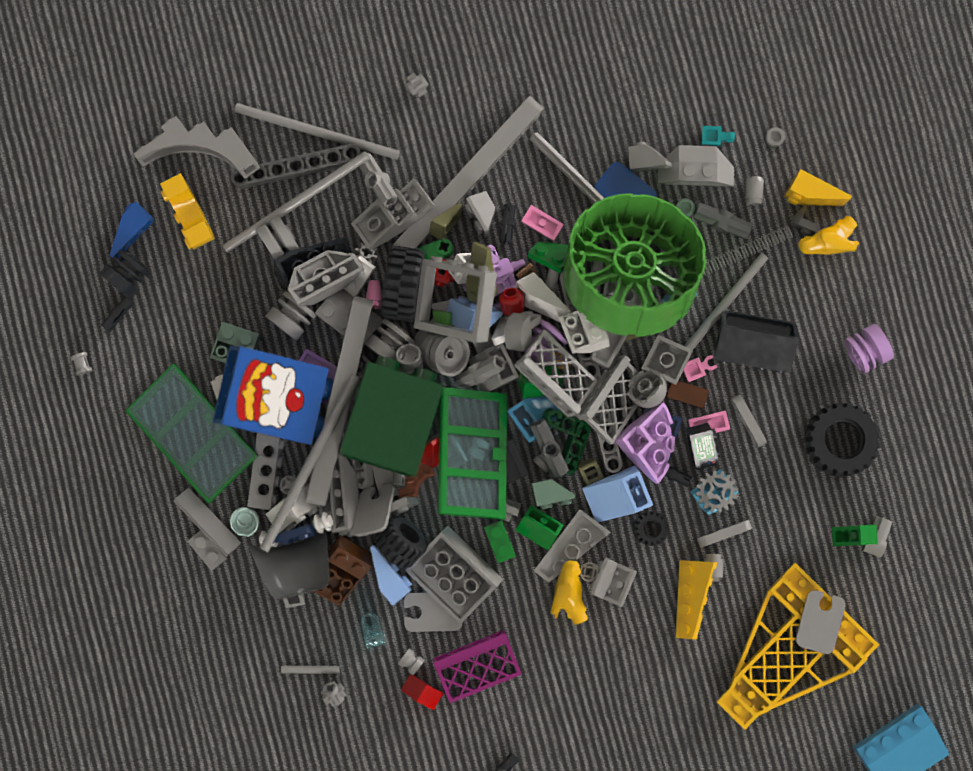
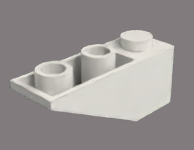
M534 272L516 282L515 288L523 293L525 307L560 322L559 317L570 314L571 311Z

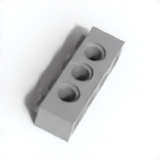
M257 433L255 452L259 456L253 461L247 507L271 510L273 506L277 505L278 496L275 495V488L279 487L280 476H277L278 468L282 467L283 457H280V450L284 449L285 439ZM268 446L274 448V454L271 457L265 455V449ZM266 465L272 468L269 476H264L262 473V469ZM264 484L269 487V492L266 495L260 493V487Z

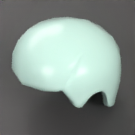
M249 507L237 508L230 518L231 528L240 536H251L257 531L260 524L258 514Z

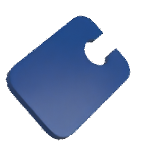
M620 162L611 164L595 185V190L604 198L633 193V195L644 194L657 197V193L652 187Z

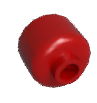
M516 288L505 289L499 296L501 312L506 316H510L512 313L521 314L525 308L523 293Z

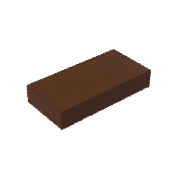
M678 380L676 385L670 384L666 397L703 409L709 390Z

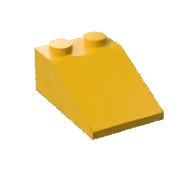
M802 169L794 176L784 195L791 204L812 206H844L852 197L848 193Z

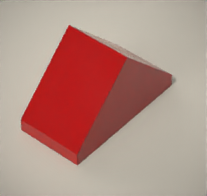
M439 437L425 445L421 463L432 468L439 465Z
M412 674L409 675L401 689L410 698L432 710L435 709L444 694Z

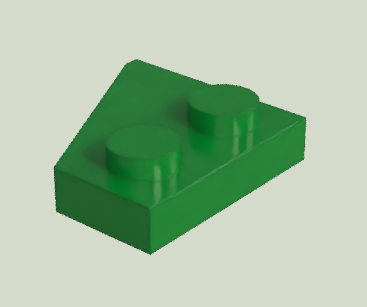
M538 241L528 252V258L561 274L568 245Z

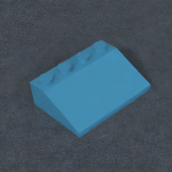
M917 704L852 747L867 771H925L949 755L934 724L922 706Z

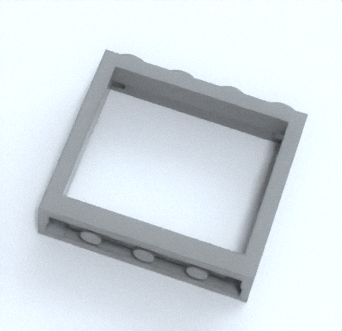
M431 256V259H423L414 328L472 342H488L497 272L490 271L487 266L475 268L472 263L462 262V265H460L457 260L446 259L445 262L442 261V257ZM436 268L480 277L473 331L429 321Z

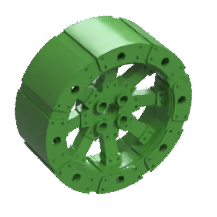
M633 193L610 196L594 203L588 210L586 209L574 224L563 267L565 290L579 313L582 312L589 322L603 330L627 336V334H635V336L657 334L674 326L691 308L705 270V244L693 221L671 203L644 194L633 195ZM625 236L637 237L640 240L639 242L628 241ZM609 240L612 241L616 249L600 248L597 244ZM655 244L665 252L656 253L650 246ZM594 260L605 263L606 268L595 273L586 274L584 263L585 261L591 262ZM669 265L675 267L679 280L662 272L660 267ZM617 282L616 290L610 299L603 297L595 290L604 283ZM651 285H658L668 291V294L671 296L669 301L659 305L657 299L654 298ZM634 289L636 294H639L642 306H625L624 300L627 293Z

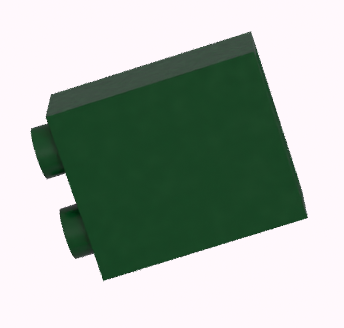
M378 356L375 364L368 362L365 367L338 455L414 478L418 472L444 385L435 383L437 374L434 372L415 368L412 376L398 371L400 362Z

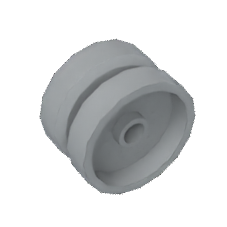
M279 215L270 219V224L274 229L273 233L265 224L255 229L274 259L285 254L282 250L283 247L287 251L299 248L295 242L296 238L287 224L284 225Z
M433 332L428 334L423 340L420 349L423 365L427 369L445 376H455L461 373L466 368L470 357V349L466 340Z

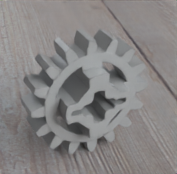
M713 471V476L706 473V480L700 478L702 485H697L696 488L700 492H697L696 496L701 497L698 501L699 504L705 503L703 509L710 507L711 513H713L714 509L721 513L722 508L728 511V505L734 506L735 503L732 499L738 498L734 494V492L738 491V488H733L736 481L729 480L730 474L724 477L723 471H721L720 475ZM715 480H722L725 483L720 484L717 483ZM708 483L710 490L704 495V488ZM714 488H716L717 490H722L720 496H718L717 494H712L714 492ZM730 489V497L726 500L725 492ZM709 501H717L719 505L712 504Z

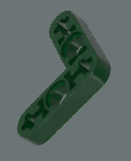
M546 409L542 419L546 420L548 426L568 434L561 454L565 463L569 465V471L565 475H573L577 470L588 440L590 426L575 417H567L559 410ZM552 415L553 417L558 418V420L554 421L550 419V416ZM568 419L569 426L568 428L564 429V421ZM576 443L577 449L572 453L571 446Z

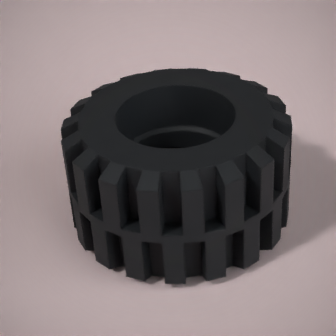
M401 516L391 517L388 520L387 527L375 534V542L382 555L392 564L401 568H410L427 551L428 545L423 533L411 521Z

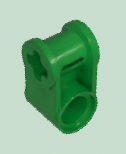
M446 238L418 248L425 252V259H431V256L445 259L454 252L453 244ZM442 244L449 246L447 247V252L440 250L442 249Z

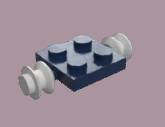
M326 512L322 513V517L316 514L310 525L278 533L272 546L277 547L279 542L280 545H285L315 536L316 531L323 533L324 528L330 531L333 526V519ZM262 531L259 536L260 545L267 534L265 531Z

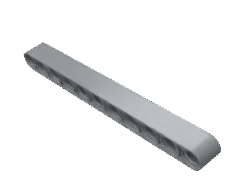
M529 96L432 201L435 207L407 228L392 247L402 246L418 249L430 236L431 221L460 203L544 111V108Z
M563 271L560 275L559 283L564 303L571 311L570 313L577 311V309L567 298ZM593 352L588 358L583 357L581 353H577L578 362L585 369L590 366L595 369L596 373L593 377L598 381L601 373L599 365L591 362ZM582 377L584 387L587 388L591 382ZM605 398L603 401L604 408L609 409L607 398ZM610 411L605 412L606 423H612ZM595 413L592 418L596 424L601 423L600 414ZM609 425L607 432L610 437L613 434L612 425ZM596 432L605 470L611 474L618 472L622 467L618 444L615 441L613 443V450L606 451L603 447L605 440ZM614 459L617 461L618 467L616 470H611L608 467L609 460Z
M354 296L324 426L351 375L357 374L373 300ZM350 400L314 465L306 499L307 503L326 506Z

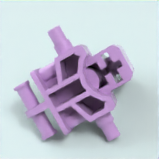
M488 245L491 249L494 272H497V294L493 298L495 299L505 289L515 288L517 281L514 271L526 266L524 259L511 263L508 258L500 260L495 247ZM466 283L462 284L464 291H467ZM499 302L493 304L497 310H500Z

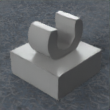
M506 499V518L504 521L510 522L512 515L518 516L521 503Z

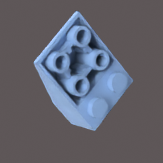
M635 465L582 488L594 519L597 522L634 514L653 506L640 471Z
M372 545L370 548L379 589L393 606L412 590L410 588L412 583L406 576L401 577L397 572L400 570L398 566L389 562L382 555L378 547Z

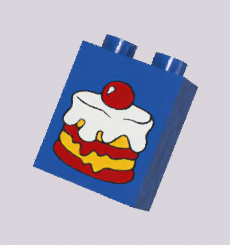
M230 346L212 423L312 445L313 438L318 439L324 426V417L318 415L321 401L329 399L333 388L332 378L327 377L329 368L241 346Z

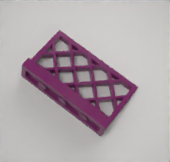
M504 630L432 658L449 703L522 675ZM506 644L508 652L505 658L495 654L498 647ZM486 653L491 655L487 665L477 661L480 654ZM493 657L503 660L500 670L490 667ZM465 660L473 663L469 672L459 668ZM506 662L515 666L516 671L507 674L502 672ZM476 664L485 667L482 677L472 674ZM449 667L455 671L452 678L448 679L443 677L441 670ZM488 669L498 673L495 680L489 681L484 679ZM458 671L468 675L464 685L454 681ZM470 676L480 680L478 687L472 689L466 686ZM452 684L462 687L460 694L451 697L449 692Z

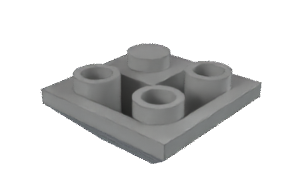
M484 191L466 198L465 211L469 218H474V227L479 235L483 234L484 238H486L494 217L495 206L488 193Z

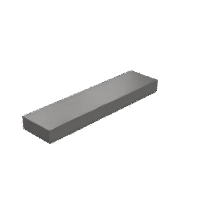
M187 488L174 499L176 505L226 557L240 546L241 542L190 488Z

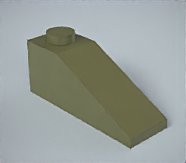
M474 242L469 263L474 264L475 268L487 266L490 271H494L490 247ZM467 274L466 290L468 300L477 303L480 277ZM495 284L494 296L497 294L496 284Z

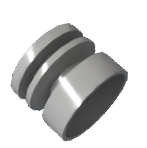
M284 291L282 295L288 299V302L286 303L279 298L277 301L283 308L279 310L272 307L265 317L297 341L304 333L299 324L301 322L306 325L311 324L305 316L308 315L315 319L317 315L309 305L297 306L290 293Z
M384 318L382 324L387 329L385 330L380 326L377 327L382 336L379 338L371 334L364 345L377 356L397 361L396 351L399 347L404 345L405 342L414 345L416 343L402 327Z

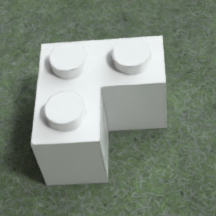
M310 484L302 488L279 533L283 530H292L297 524L306 519L305 515L308 514L310 517L319 511L317 507L320 505L306 502ZM285 499L265 514L271 523L276 518Z

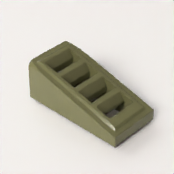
M458 203L434 218L430 223L429 234L442 240L460 219L462 204Z
M594 457L578 464L579 472L586 486L604 479ZM594 466V468L584 472L585 469ZM597 472L598 475L587 479L588 476Z

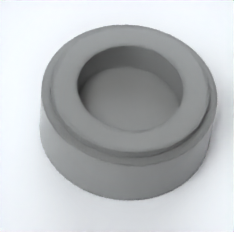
M777 127L768 130L765 136L766 143L771 147L782 145L785 140L783 130Z

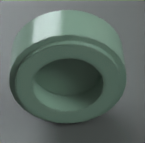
M683 198L676 204V207L686 217H690L695 211L694 202L688 198Z

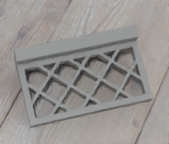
M545 329L540 332L523 357L514 364L567 417L579 414L582 404L598 383ZM543 337L548 341L549 349H542L541 340ZM554 351L562 354V362H555ZM532 352H538L539 363H534L529 358ZM542 352L550 353L551 362L543 361ZM568 364H572L575 367L576 375H569ZM544 365H551L552 376H548L545 373ZM556 365H563L564 375L557 376ZM581 377H585L591 382L587 388H582ZM558 378H565L566 389L559 387ZM570 378L577 379L578 388L571 389ZM571 391H578L579 400L577 403L572 399Z
M626 355L616 356L610 369L604 371L598 383L582 404L579 414L575 415L580 420H585L609 445L615 442L638 407L634 402L630 407H627L626 396L628 394H625L624 382H630L632 377L638 373L629 363L630 359ZM625 369L630 373V380H624L623 372ZM615 383L620 385V394L614 395L613 386ZM621 396L622 408H615L614 397ZM609 397L611 409L604 410L603 401ZM616 410H622L623 418L620 422H617ZM611 411L612 423L605 422V412ZM597 412H600L601 424H596L592 420ZM606 425H612L613 427L611 437L607 434Z

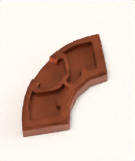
M420 462L417 475L414 478L405 476V488L399 489V499L403 497H418V489L421 483L426 478L434 476V468Z

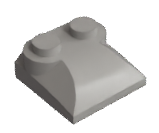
M658 335L641 369L645 372H649V369H654L660 373L665 381L676 385L693 350Z

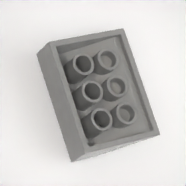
M449 526L427 546V551L410 568L408 567L405 570L459 624L504 580Z

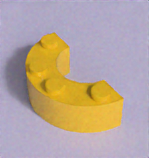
M180 173L160 183L163 189L160 191L165 202L169 200L176 212L173 215L177 223H181L183 226L181 232L185 237L184 241L187 247L194 250L214 240L215 237L207 219L182 174Z

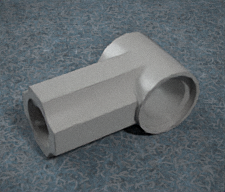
M876 516L873 525H877L878 544L863 545L862 551L881 558L887 546L886 539L892 521Z

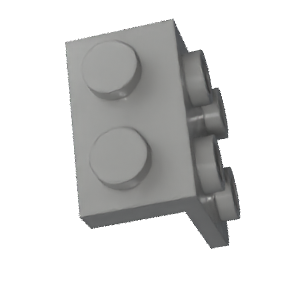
M605 558L599 565L597 579H594L591 584V594L623 607L637 571Z

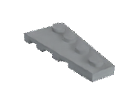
M579 509L540 561L534 572L547 582H551L560 574L562 565L566 561L578 560L611 532Z

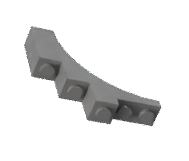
M177 116L167 120L161 126L164 133L157 135L151 142L141 146L134 153V156L143 167L167 155L182 152H199L224 160L234 167L244 179L260 169L258 163L232 127L222 131L215 138L204 121L201 124L195 125L188 132Z

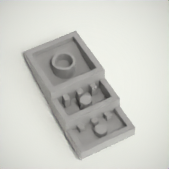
M413 178L400 191L397 188L394 189L398 199L394 205L383 207L380 200L377 199L351 223L369 250L397 236L435 207V204L416 179Z

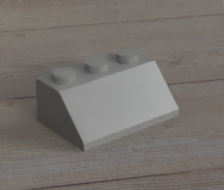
M342 289L327 297L315 314L345 337L354 297ZM372 310L364 343L371 334L375 335L378 331V326L381 327L383 325V319Z

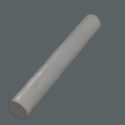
M281 666V674H340V666Z

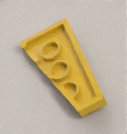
M680 560L676 638L697 639L703 617V606L706 605L708 599L706 595L709 586L712 584L713 578L711 577L713 570L716 569L717 562Z

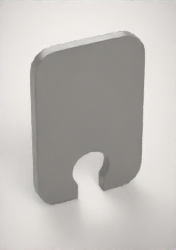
M383 484L381 486L382 493L377 499H372L375 493L374 487L366 488L361 492L352 527V532L355 536L378 533L387 527L395 492L392 484Z
M813 590L808 593L796 635V643L800 647L829 654L835 648L845 610V601L841 597L832 595L831 608L823 611L819 607V601L822 599L824 592Z
M409 593L404 598V608L418 606L422 611L418 619L404 617L405 628L408 631H457L462 627V623L459 624L428 593Z

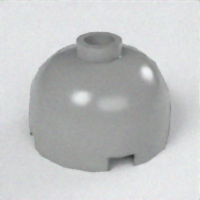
M649 369V372H644L643 370L638 372L628 384V396L636 405L642 408H653L659 405L667 393L665 380L654 369Z

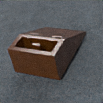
M341 535L328 551V584L325 588L313 591L338 606L344 602L372 565V553Z

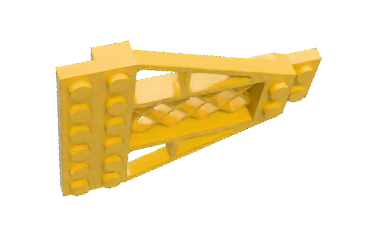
M793 563L767 590L729 684V689L716 701L744 730L758 716L855 673L867 661V657L879 646L844 611L835 648L831 653L847 669L824 681L820 680L810 668L824 653L807 651L806 648H803V651H793V640H796V637H792V626H799V624L793 623L796 620L800 622L805 601L810 591L824 592L822 599L819 601V607L823 611L831 608L832 598L796 563ZM771 595L791 613V617L775 633L771 632L761 622ZM760 625L770 635V638L745 663V658ZM789 628V638H779ZM779 640H789V651H779ZM776 641V651L766 652ZM765 654H776V665H766ZM779 654H790V665H779ZM793 654H803V665H793ZM807 654H814V655L807 661ZM762 656V665L752 666ZM752 668H762L763 679H752ZM766 668H776V679H766ZM779 668H790V679H780ZM793 668H800L793 676ZM748 669L749 679L744 675ZM806 672L818 682L795 694L782 698ZM752 682H763V692ZM766 682H776L777 693H766ZM780 682H787V683L780 689Z

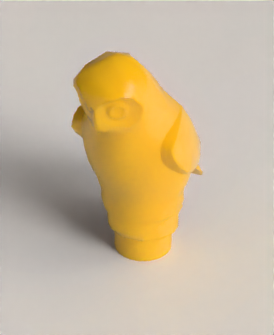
M845 216L843 219L837 220L833 226L823 228L813 236H805L803 239H800L798 243L799 249L803 254H839L856 251L859 242L849 241L847 238L853 233L857 224L852 217Z
M569 560L562 565L555 585L554 599L550 611L556 619L560 610L564 609L567 617L572 619L574 625L588 619L585 613L586 606L582 600V584L579 579L581 570L577 561Z

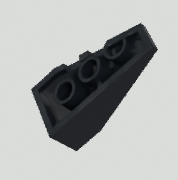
M342 237L290 250L275 259L274 275L281 289L288 292L294 268L327 250L352 253L346 238Z

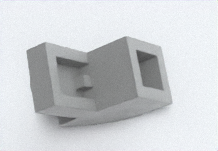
M530 311L523 312L522 314L512 313L505 326L506 349L524 351L533 343L531 329L542 322L541 315L533 314Z

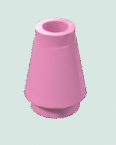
M378 280L368 281L366 299L373 300V310L381 309L382 291L380 281Z

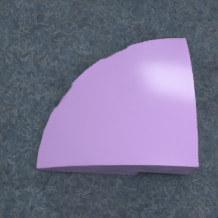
M661 402L636 419L615 440L628 458L656 484L666 474L670 466L668 464L670 453L674 452L675 437L672 436L670 426L673 424V421L664 402Z

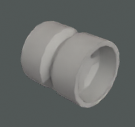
M405 344L398 348L396 359L400 362L399 372L413 376L415 368L424 369L421 351L416 345Z

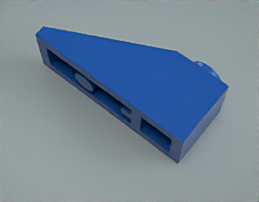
M136 201L133 204L130 203L124 209L125 213L121 217L109 255L111 258L115 256L119 259L121 255L117 252L120 249L126 251L155 221Z

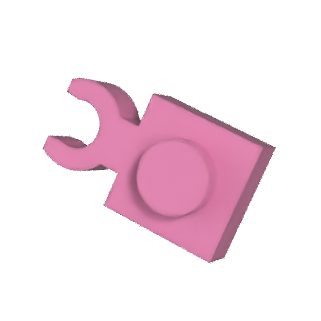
M713 355L707 356L703 362L700 361L699 357L687 362L683 370L687 382L706 376L704 370L712 371L717 368V365H708V360H711Z

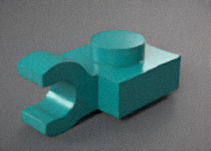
M702 126V146L721 147V141L732 143L735 140V132H722V126Z

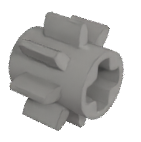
M412 73L407 77L408 83L405 86L412 96L418 94L421 97L427 93L426 87L428 83L422 74L416 76L415 73Z
M360 243V249L355 248L354 253L357 254L356 257L362 256L371 264L372 260H377L378 256L374 255L377 248L369 250L366 245Z
M335 681L327 683L321 692L322 700L326 705L330 703L332 707L341 704L346 696L345 688L341 683L337 685Z

